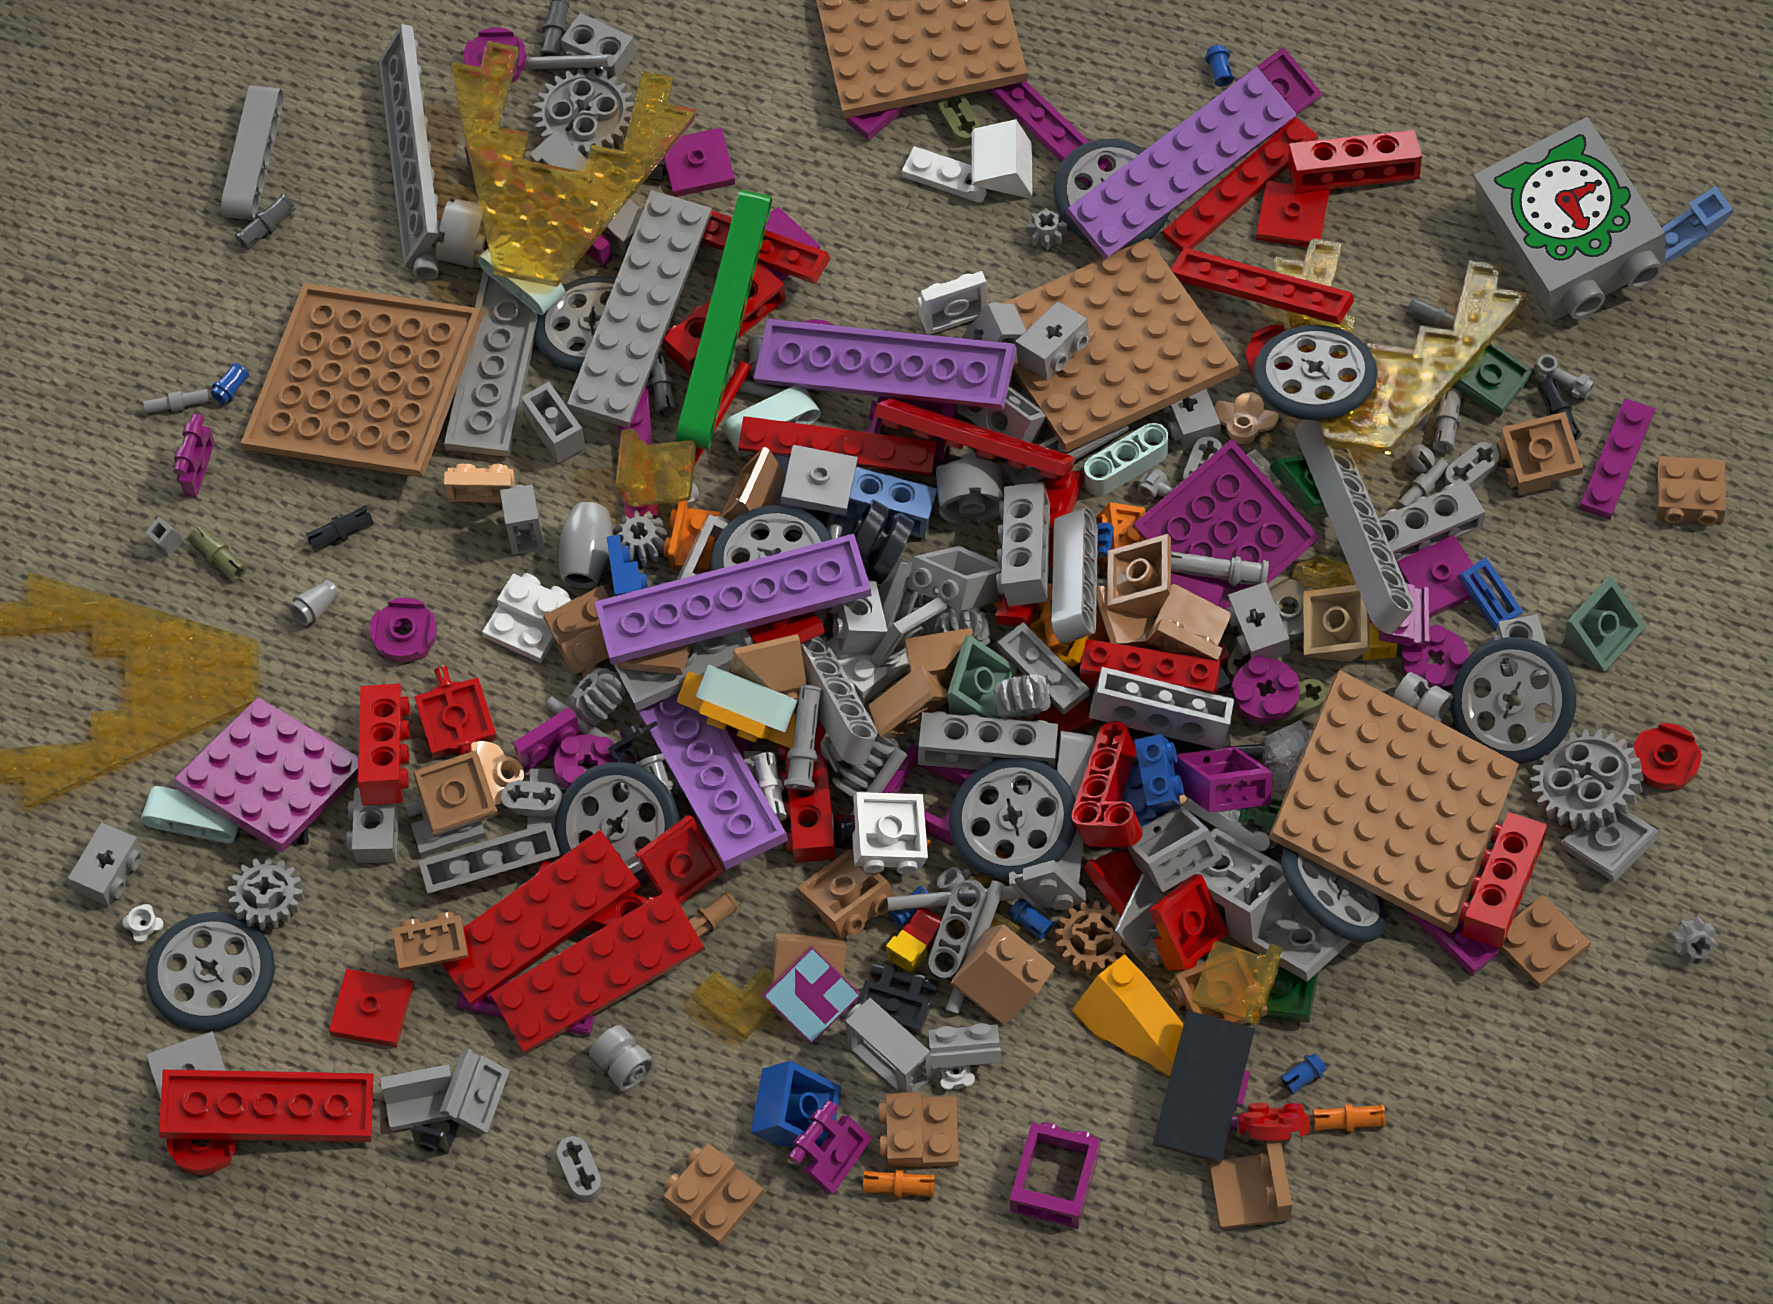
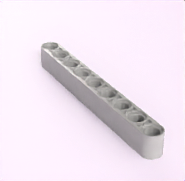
M1337 418L1319 421L1302 420L1295 429V435L1369 617L1379 630L1387 634H1393L1414 610V603Z

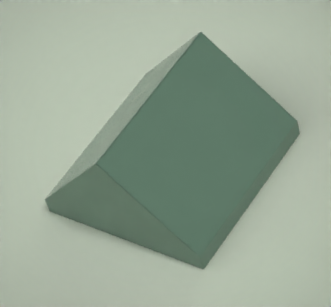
M1608 576L1567 621L1563 643L1601 671H1606L1646 626L1614 578Z
M966 635L947 693L949 714L961 716L972 714L984 718H1002L998 716L997 709L994 706V686L1003 680L1015 677L1017 667L971 635Z

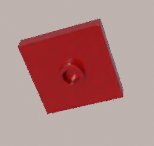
M1266 181L1256 240L1320 249L1330 190L1295 193L1292 184Z
M814 612L746 629L754 644L798 634L801 644L825 632L822 622Z
M690 815L684 817L634 854L657 893L660 895L671 889L679 904L725 872L695 819Z
M346 969L329 1028L330 1036L397 1047L414 988L413 980Z

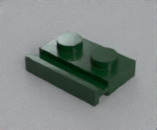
M1271 798L1270 805L1241 808L1238 822H1244L1245 818L1255 819L1254 825H1259L1261 830L1270 833L1283 800Z

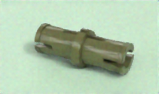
M203 525L196 527L200 534L194 529L191 531L188 541L205 555L206 561L210 565H216L230 581L235 582L238 580V577L234 575L235 573L240 577L246 573V565L241 563L229 551V546L223 541L219 542Z

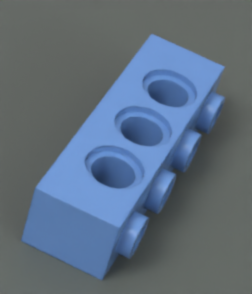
M856 466L846 516L835 515L857 520L869 502L874 499L888 507V517L883 528L886 527L893 516L901 513L914 520L910 535L925 539L935 506L937 489L922 483L906 481L892 475H884Z

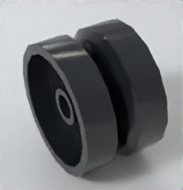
M872 499L862 515L857 519L849 535L854 534L863 564L868 556H870L865 567L867 578L881 585L901 555L912 531L914 520L898 513L883 528L888 517V507Z

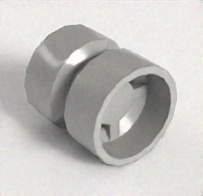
M1409 672L1403 678L1393 695V698L1439 722L1446 715L1453 697L1451 693L1436 685L1429 688L1428 681L1413 672Z
M617 1025L607 1030L595 1041L590 1049L589 1056L601 1070H609L608 1075L621 1091H628L649 1075L655 1061L644 1048H641L639 1045L635 1046V1038L624 1026Z

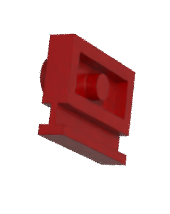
M1124 850L1100 856L1095 861L1089 859L1083 868L1120 917H1122L1132 892L1142 875Z

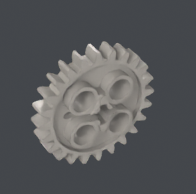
M579 68L576 76H573L568 70L566 71V79L562 80L560 77L555 76L556 85L553 86L546 83V93H538L539 102L534 103L535 114L533 116L537 134L542 136V141L556 130L580 153H585L588 160H591L592 152H597L600 157L604 154V148L614 152V142L624 144L623 134L631 135L632 133L630 125L635 124L634 114L636 113L632 93L627 92L625 83L619 84L618 76L615 75L608 80L606 70L599 76L595 74V68H591L589 74H584L582 68Z
M1584 729L1582 737L1577 738L1573 731L1570 732L1569 741L1566 742L1563 739L1558 747L1548 753V756L1545 755L1538 759L1539 765L1532 766L1534 777L1530 778L1533 788L1532 792L1535 801L1538 802L1540 811L1546 810L1549 820L1557 816L1560 826L1570 820L1572 829H1576L1580 822H1584L1586 829L1590 830L1593 821H1597L1598 825L1602 828L1604 827V818L1607 817L1616 822L1615 813L1619 811L1627 814L1626 803L1636 804L1635 793L1642 792L1640 784L1643 781L1640 759L1636 758L1634 748H1627L1625 739L1616 743L1614 733L1609 734L1604 739L1602 731L1599 729L1594 737L1589 736L1587 729Z

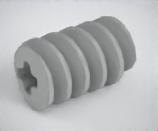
M877 732L867 763L864 765L850 764L852 766L851 769L840 766L839 771L844 778L841 780L832 777L833 783L851 797H854L856 792H866L895 748L901 749L894 738L880 737Z

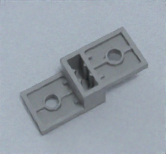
M1218 828L1211 832L1222 859L1196 874H1202L1213 900L1225 907L1226 927L1229 932L1227 936L1303 980H1310L1351 941L1333 934L1307 913L1289 889L1280 863ZM1224 865H1227V866H1228L1227 868L1221 869V870H1217V869H1214V868H1213L1214 866H1216V867H1221V866H1224ZM1296 940H1310L1304 944L1295 943Z

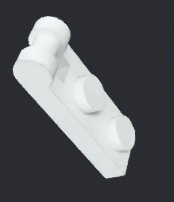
M915 146L902 169V177L979 203L984 201L987 194L986 188L967 184L969 179L972 180V165Z
M1189 798L1184 805L1188 811L1259 852L1272 849L1278 845V843L1268 838L1269 832H1265L1251 824L1249 818H1245L1244 822H1238L1239 810L1233 809L1231 811L1209 813Z

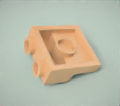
M457 464L456 468H448V472L444 473V486L449 502L502 503L500 490L509 489L515 485L514 470L508 469V466L502 464L489 465L488 469L475 468L472 464Z

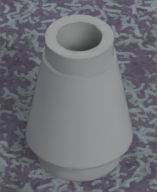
M325 580L323 583L294 597L293 603L289 606L292 616L303 626H307L309 623H316L339 595L338 590L332 582Z

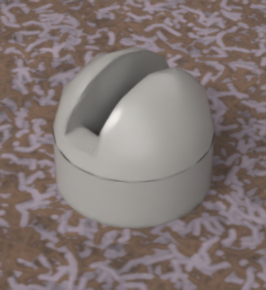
M425 253L415 259L413 275L416 278L435 279L438 277L439 263L433 254Z
M1418 444L1407 452L1406 463L1415 472L1426 473L1434 466L1435 457L1429 448ZM1421 454L1425 458V461L1423 463L1418 458Z

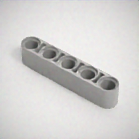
M251 85L248 88L221 200V214L224 218L255 219L283 107L282 88Z
M1088 507L1057 517L1054 521L1052 628L1057 640L1061 644L1094 634L1096 631L1098 528L1096 519Z
M815 637L801 643L806 684L821 688L818 718L839 756L847 763L864 765L868 761L877 735L875 725L829 644L820 637Z
M1060 731L1056 746L1054 770L1059 772L1070 785L1075 799H1077L1094 747L1095 737L1093 735ZM1050 801L1048 816L1052 815L1056 809V805L1052 801ZM1076 830L1070 848L1057 863L1079 884L1083 841L1078 830Z

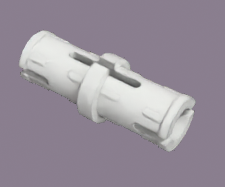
M769 752L768 759H766V753H761L753 759L757 771L758 785L780 822L786 818L781 794L782 790H784L783 782L778 778L775 755Z

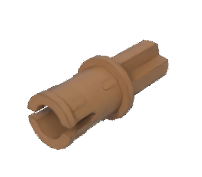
M726 891L705 909L700 907L697 910L698 914L689 921L698 937H701L710 929L711 931L716 930V925L734 911H737L739 906L732 895Z

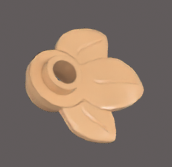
M1254 392L1242 393L1236 398L1235 403L1219 400L1214 407L1220 423L1227 427L1226 430L1230 439H1233L1237 444L1253 442L1259 432L1273 429L1277 425L1279 413L1264 410L1262 398Z
M485 741L473 742L470 745L471 752L477 750L495 806L502 803L501 793L504 787L512 781H523V767L515 758L506 757L498 745ZM501 771H509L511 779L504 778Z

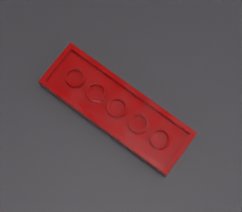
M893 398L878 403L874 414L875 417L882 419V424L896 429H901V425L913 428V434L919 437L932 439V435L944 438V444L950 447L963 449L964 445L975 448V454L989 459H994L995 455L1006 458V464L1020 469H1025L1026 465L1039 469V475L1051 479H1057V476H1063L1073 470L1076 460L1074 456Z
M600 829L464 926L463 930L469 958L441 964L473 1007L491 992L498 989L641 885Z
M669 889L490 994L522 1051L527 1054L706 949L672 890Z
M163 1069L159 1138L371 1142L374 1073Z

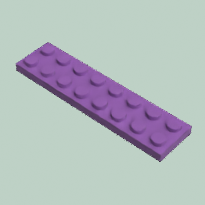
M1256 67L1068 207L1065 213L1105 260L1116 254L1282 129L1297 114L1259 68Z
M767 319L753 379L758 384L787 387L798 386L806 389L1004 409L1017 348L1012 343Z
M851 534L595 601L594 603L612 665L870 597L872 593L855 536Z
M679 693L637 711L645 726L654 721L657 722L658 725L648 732L659 752L664 754V761L726 870L788 841L785 830L726 728L723 730L706 723L707 716L678 703Z

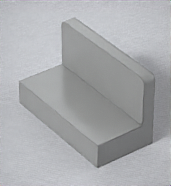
M900 556L878 591L888 629H890L893 623L911 613L918 596V592L907 588L913 562Z
M449 1064L380 1078L387 1107L389 1126L392 1131L410 1128L412 1124L425 1125L452 1119L448 1115L439 1113L452 1079Z

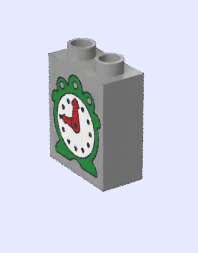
M1588 117L1474 174L1477 207L1551 321H1555L1568 314L1574 319L1589 316L1602 306L1605 301V295L1626 284L1632 290L1643 288L1656 280L1661 274L1662 266L1666 264L1665 232Z

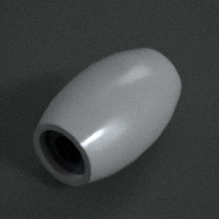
M592 502L575 504L563 525L558 546V565L561 580L568 586L578 589L594 588L606 571L610 560L607 536H613V528L609 510L600 504Z

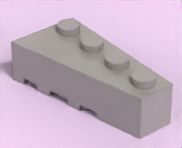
M555 130L529 154L534 181L540 186L543 193L550 198L552 196L556 197L572 215H580L586 221L588 227L595 232L600 231L606 235L611 242V247L625 257L644 208L637 206Z

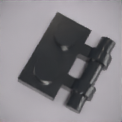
M873 962L869 975L880 978V981L875 983L865 980L857 1004L863 1005L871 998L908 1032L921 1035L932 1005L931 999L922 997L921 994L924 991L936 995L939 981L929 979L927 974L918 971L912 974L899 970L897 965L887 963L885 966ZM897 983L910 987V989L906 992L892 988L891 985Z

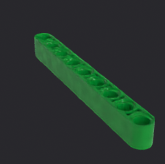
M740 190L677 428V444L705 450L709 449L771 210L772 196L746 190Z

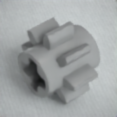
M1047 208L1038 214L1032 213V223L1027 224V235L1032 236V245L1039 244L1044 246L1046 250H1049L1050 246L1054 244L1061 245L1062 235L1067 234V223L1061 222L1059 213H1054Z
M1699 916L1694 920H1682L1678 930L1672 932L1673 937L1678 942L1674 948L1679 955L1686 954L1690 962H1694L1695 958L1708 959V954L1712 948L1718 945L1713 937H1711L1716 931L1710 923L1704 925Z

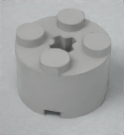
M450 198V201L446 204L440 224V240L443 243L437 242L436 260L481 269L477 258L485 251L483 250L485 241L489 242L491 238L493 208Z
M971 452L963 454L961 460L940 465L936 468L940 515L943 519L951 523L963 524V518L977 517V523L991 521L1000 516L999 501H1004L1001 465L990 460L981 459L979 455Z

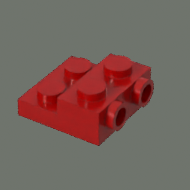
M1194 874L1187 878L1149 910L1160 933L1153 941L1167 970L1183 972L1195 967L1199 958L1217 949L1218 943L1229 934L1202 874Z

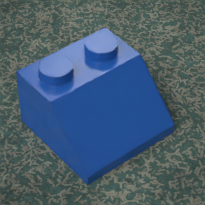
M792 1061L762 1068L751 1133L774 1145L794 1147L793 1142L798 1135L805 1133L812 1123L810 1118L817 1109L821 1110L827 1100L833 1102L838 1107L841 1086ZM837 1111L832 1117L834 1120H836ZM824 1130L815 1142L819 1148L828 1136Z

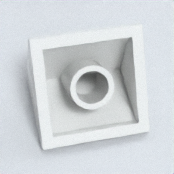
M1017 120L973 129L972 185L1024 198H1031L1032 142Z

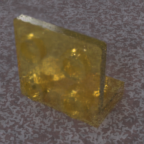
M634 429L621 430L615 488L629 507L689 501L692 492L696 444L691 440L646 445L645 441L641 440Z
M1215 941L1193 995V1003L1258 1025L1281 964L1283 948L1270 944L1266 955H1257Z

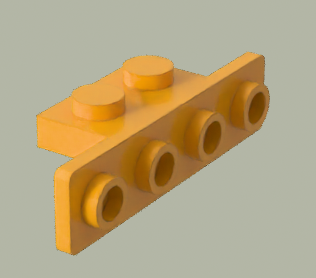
M694 672L687 673L677 702L707 716L706 723L725 730L727 725L739 729L737 736L752 742H756L759 737L788 748H793L797 714L792 713L785 732L774 729L696 697L703 676Z

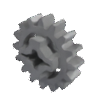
M267 857L265 864L260 865L257 859H253L252 868L249 869L245 865L241 866L242 876L233 874L232 881L234 886L228 887L231 910H235L238 920L246 917L248 927L258 922L261 930H265L267 923H272L276 929L279 928L278 920L283 919L289 923L291 921L289 912L298 913L300 911L298 902L303 901L304 898L301 890V879L296 877L293 867L286 870L283 860H280L277 865H272L271 857Z

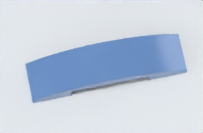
M1716 186L1691 201L1688 211L1661 227L1665 232L1666 263L1680 257L1702 242L1734 212Z

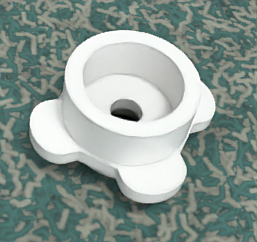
M149 904L135 907L123 919V926L132 931L134 940L139 943L145 942L147 936L154 931H161L164 925L162 919L154 915L153 908ZM142 921H146L144 926L140 925Z
M970 1065L938 1068L942 1072L941 1086L946 1090L960 1089L964 1086L970 1087L975 1081V1076L970 1071ZM957 1069L959 1070V1074L955 1075L953 1074V1071Z

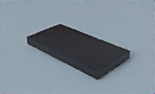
M1187 1010L1153 1146L1221 1164L1255 1028Z

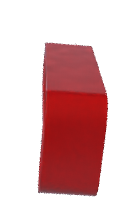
M1120 721L1108 722L1100 728L1072 811L1074 824L1083 843L1088 846L1130 847L1139 842L1143 836V830L1132 805L1121 801L1136 756V748L1126 725Z

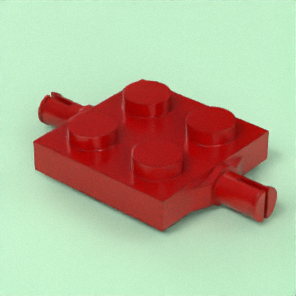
M439 666L436 667L434 673L439 686L430 692L414 696L433 759L451 753L460 752V755L471 752L470 745L473 742L497 740L496 731L479 678L463 682H451L448 667L441 666L443 678Z

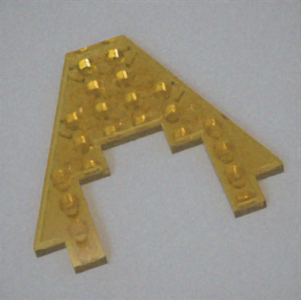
M488 41L481 67L452 62L451 75L493 273L498 276L557 287L692 124L696 117V109L668 104L673 87V77L642 71L623 151L591 145L585 172L524 160L529 133L500 127L519 55V47Z
M1310 239L1305 261L1275 257L1274 272L1333 287L1342 254V243ZM1469 261L1453 331L1420 326L1414 350L1365 343L1376 360L1378 369L1377 383L1369 398L1357 409L1334 419L1318 421L1324 445L1391 455L1523 308L1526 302V292L1498 289L1502 265ZM1286 310L1291 329L1306 325H1325L1343 329L1354 334L1356 317L1345 316L1341 324L1338 325ZM1303 345L1298 350L1309 353L1314 351L1315 348L1310 345ZM1335 351L1330 356L1341 359L1346 357L1347 354L1342 351ZM1347 374L1339 377L1343 382H1352L1356 379L1354 376ZM1321 392L1316 397L1321 400H1328L1333 395L1328 392Z
M28 573L27 600L0 602V637L92 630V654L94 658L125 656V709L92 712L91 742L0 749V784L24 782L23 805L26 810L38 807L237 715L259 697V644L256 639L34 573Z

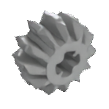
M635 510L631 519L623 515L621 519L622 524H615L613 531L614 535H620L622 547H629L631 562L640 560V564L644 568L648 558L657 563L659 559L658 553H664V544L668 537L663 521L660 518L653 519L650 511L642 517Z
M976 607L962 611L951 608L949 613L942 614L933 629L934 634L972 628L975 639L984 645L990 643L991 633L988 619L985 613L979 612Z
M597 668L592 673H588L582 681H579L578 686L572 690V695L569 697L568 702L570 708L581 721L583 720L587 724L593 723L595 725L602 719H607L608 715L615 711L617 705L622 703V697L625 695L626 690L620 678L614 672H610L607 668Z
M1033 674L1003 680L994 686L993 701L999 717L1020 719L1040 714L1050 707V689L1046 678Z

